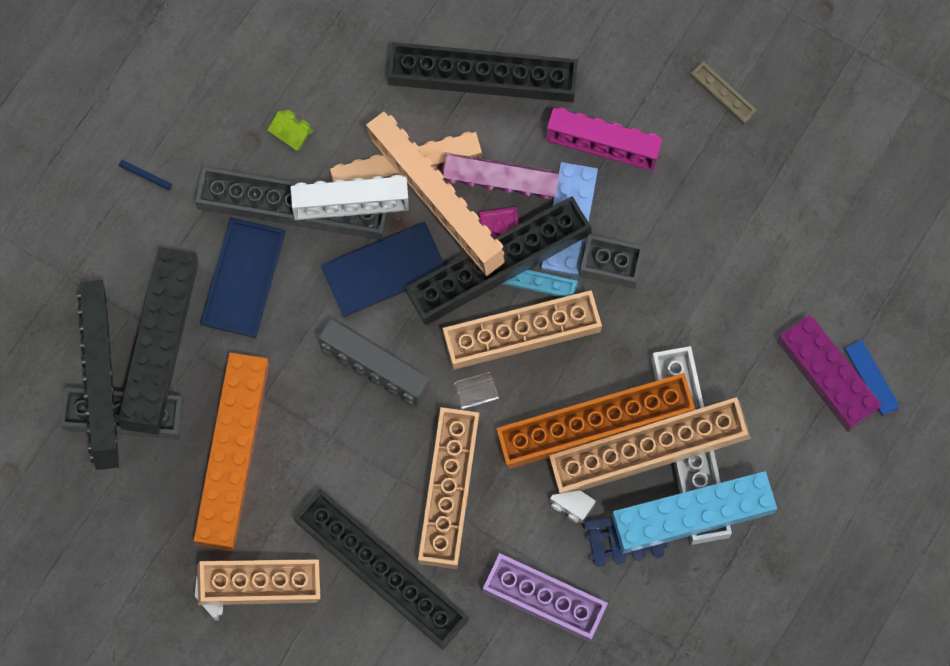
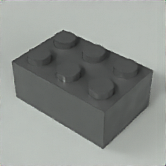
M589 234L580 277L635 289L645 247Z

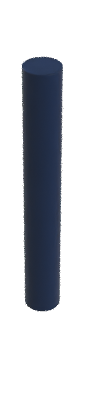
M121 160L119 163V167L167 190H170L172 187V183L124 160Z

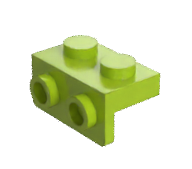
M278 111L267 130L295 150H300L308 135L312 134L314 130L310 128L311 125L308 122L297 119L292 111Z

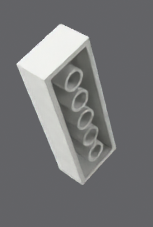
M393 175L391 178L376 176L368 180L363 178H355L353 181L335 180L332 183L317 181L314 184L297 183L295 186H291L292 209L295 220L409 211L406 176L402 177V175Z

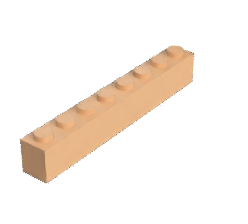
M465 132L458 137L453 138L449 136L445 137L442 141H429L422 146H418L421 150L419 153L423 157L427 156L432 163L431 167L434 170L442 169L445 152L482 158V151L476 132ZM373 155L370 159H357L350 164H337L330 168L332 181H353L355 178L368 180L376 176L391 178L393 175H400L384 155Z

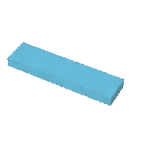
M526 270L502 284L563 298L575 295L578 282L577 280Z

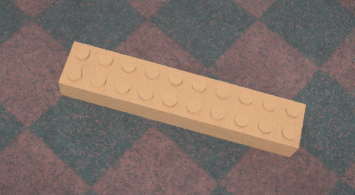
M382 112L366 124L370 140L402 177L406 176L409 186L482 272L488 276L504 263L503 245L498 239L494 240L490 236L491 231L486 225L482 226L478 222L479 217L477 214L467 209L468 205L465 200L455 195L456 191L453 186L443 181L444 177L441 172L431 167L432 163L427 156L423 157L419 153L421 151L415 142L411 143L408 140L409 136L403 128L400 130L396 126L397 122L394 117Z
M736 397L549 456L559 492L562 494L578 490L583 491L751 439L740 401Z

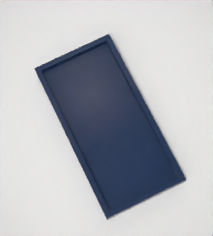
M230 218L200 323L201 326L257 339L285 238V230Z
M424 222L323 264L321 269L344 318L406 292L405 287L445 266Z

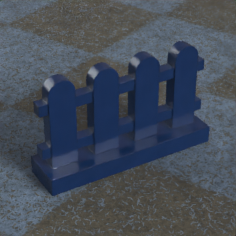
M613 518L583 522L584 530H589L590 534L586 535V540H591L593 555H589L590 560H594L597 567H604L607 557H613L616 564H623L626 560L625 554L631 553L636 561H642L645 558V551L652 550L654 557L661 558L664 555V548H667V543H662L623 554ZM608 526L609 532L602 533L601 527ZM604 537H610L612 552L605 553Z

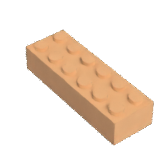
M319 560L200 561L197 565L198 605L317 603L320 600Z

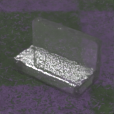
M491 372L454 382L462 409L499 399Z

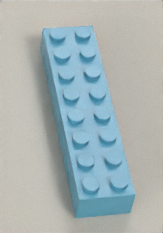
M766 471L613 511L612 518L622 553L624 554L771 515L776 512L777 506Z

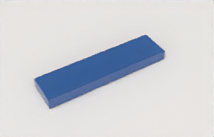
M863 340L845 348V352L858 375L882 404L879 409L881 416L898 409L900 406Z

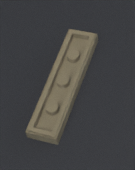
M704 61L690 73V76L743 125L757 113V110Z

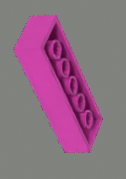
M553 108L546 134L547 142L653 172L663 139L654 133H642L636 128H624L621 124L606 123L603 119H592L582 113L574 114L564 108Z

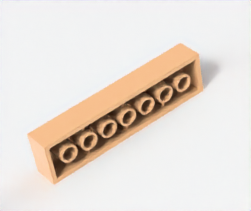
M592 290L445 327L443 328V336L452 369L455 370L600 333L602 324Z
M442 407L440 409L418 564L458 569L479 412Z

